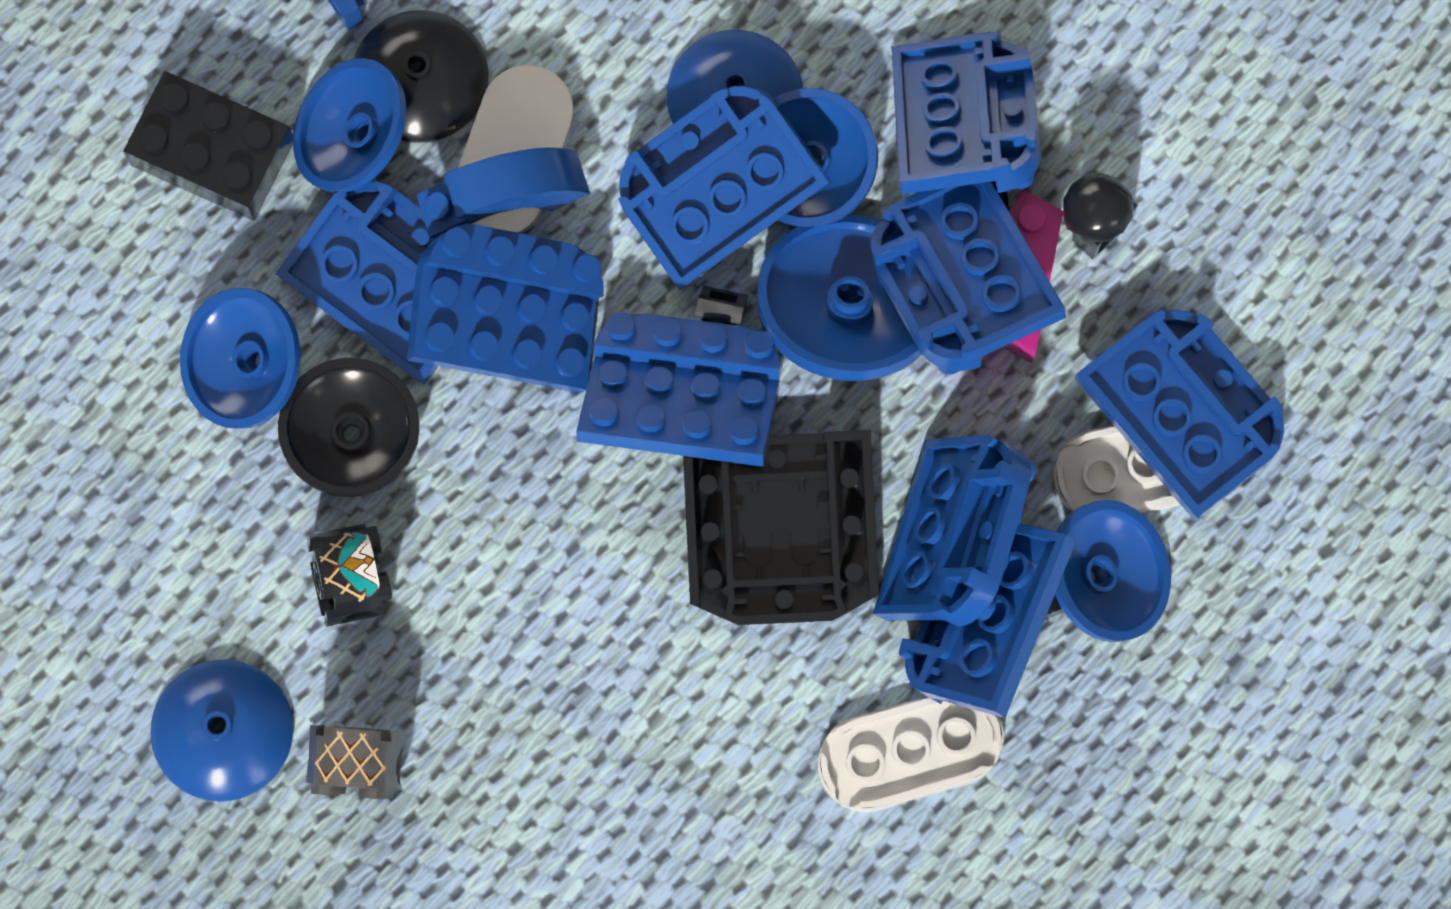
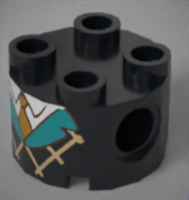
M365 524L307 536L308 552L314 551L316 561L310 562L320 612L322 616H325L324 624L326 627L383 615V610L389 609V600L392 599V592L387 572L378 573V554H382V548L376 526L367 528Z

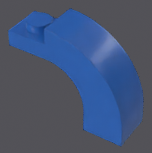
M546 147L505 153L457 168L444 174L445 181L416 194L428 236L436 238L456 226L472 224L486 217L510 210L538 208L554 211L589 195L590 191L577 151Z

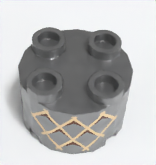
M310 725L309 759L305 783L311 784V794L339 796V794H346V787L359 788L358 797L393 798V790H400L401 788L400 764L405 732L391 731L390 733V730Z

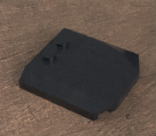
M871 430L770 436L764 466L683 456L691 605L736 625L833 621L879 595Z

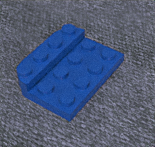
M982 32L891 46L898 170L902 195L992 181L996 182L998 193L1012 189H1024L1033 184L1035 180L1034 173L1041 161V142L1035 80L1030 55L1026 47L1020 48L1013 43L1002 41L999 32Z
M733 86L713 93L710 98L640 149L632 152L624 162L625 165L619 182L620 205L679 290L689 285L831 183L829 177L778 107L780 106L778 101L769 93L755 86Z
M370 181L350 192H336L275 274L419 383L425 385L438 368V366L407 360L417 263L421 253L435 239L428 236L420 207L396 189L379 181Z
M992 182L918 192L890 205L882 212L883 219L876 226L870 242L875 272L919 351L929 362L936 365L942 373L955 374L959 371L981 367L982 356L1066 318L1064 305Z
M464 224L449 229L429 244L427 249L421 253L417 263L407 360L567 391H586L589 381L596 300L604 296V284L599 260L577 246L551 239L477 224Z
M1163 309L1150 315L1075 375V380L1190 517L1196 521L1262 467L1264 468L1269 464L1280 449L1283 440L1284 422L1282 413L1284 411L1275 396L1270 398L1215 334L1212 330L1214 324L1201 313L1195 315L1187 311H1165Z
M620 312L611 315L607 320V325L600 331L594 342V360L577 425V442L764 466L780 388L779 355L774 346L773 337L766 331H756L748 327L652 314L629 315Z
M989 435L926 439L873 614L887 621L945 620L958 627L968 625L976 619L980 621L989 619L996 608L997 600L995 595L999 589L1004 571L1009 564V553L1017 527L1023 517V506L1029 484L1036 473L1035 462L1028 459L1021 451Z
M1019 524L1009 553V564L1004 571L999 589L995 595L997 600L996 608L989 619L985 621L976 619L972 623L961 627L945 620H923L915 641L902 638L899 656L905 659L906 674L910 681L909 685L936 703L942 704L945 701L1006 718L1076 541L1064 533Z

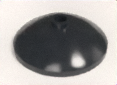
M428 10L407 11L385 19L365 36L354 59L366 58L375 60L388 67L399 79L406 100V120L401 141L412 143L433 142L455 134L477 114L485 91L488 88V65L479 41L461 22L439 12ZM421 61L426 64V67L422 72L414 73L409 70L413 62Z
M361 358L334 359L321 363L307 371L297 380L289 400L280 410L278 419L280 447L293 472L315 490L337 497H359L372 494L395 481L411 462L420 434L417 406L408 387L388 368ZM354 426L360 429L361 433L357 440L347 441L343 438L344 431L348 427Z

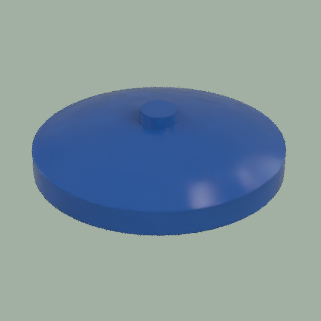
M847 215L843 219L825 226L811 228L796 227L779 239L767 254L758 279V315L764 331L773 337L774 346L799 367L831 379L864 381L894 374L912 364L922 355L875 272L870 242L873 232L881 220L867 216Z

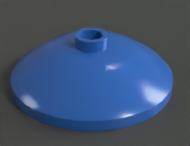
M724 30L709 34L690 45L680 55L670 73L667 84L669 116L674 124L710 98L713 93L727 88V85L732 81H739L745 86H755L769 93L774 98L788 91L802 89L803 84L799 70L790 55L780 45L761 34L746 30Z
M355 58L334 66L318 79L300 107L293 133V151L296 164L308 182L327 192H350L370 182L387 166L400 144L406 120L405 94L397 76L388 67L375 60Z
M802 88L788 91L775 97L780 104L778 107L812 154L817 153L821 155L822 163L820 166L831 180V183L783 216L779 221L792 226L811 228L829 225L843 219L863 202L876 177L878 146L869 121L852 102L828 90Z
M232 288L213 295L194 313L182 339L180 371L185 391L200 414L212 423L222 427L246 429L256 427L270 420L289 400L295 388L300 370V342L290 315L276 299L259 290ZM259 355L260 360H259V364H258V367H257V365H256V358H257V356Z
M1112 500L1095 501L1072 511L1056 531L1067 534L1076 541L1055 593L1062 610L1081 631L1102 641L1122 642L1145 634L1161 618L1168 603L1171 589L1169 558L1159 533L1144 515L1121 502ZM1091 572H1093L1095 576V581H1093Z
M234 660L203 662L179 674L161 694L151 720L152 749L163 773L184 792L208 801L224 802L238 800L250 796L265 787L274 779L286 762L293 741L291 709L280 687L260 669ZM216 718H222L226 721V728L220 734H212L210 732V724Z

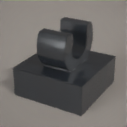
M703 285L697 300L695 316L702 317L701 321H720L723 324L740 325L745 314L749 295Z

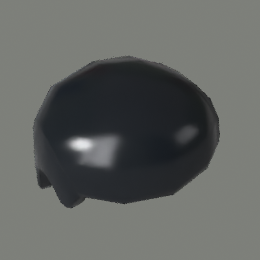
M1092 173L1082 176L1071 184L1063 198V218L1067 230H1070L1085 243L1108 242L1124 233L1133 218L1134 201L1130 191L1121 181L1109 174Z

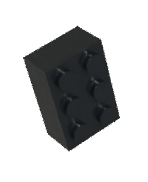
M164 70L123 152L132 167L255 221L293 146L294 137L288 125Z

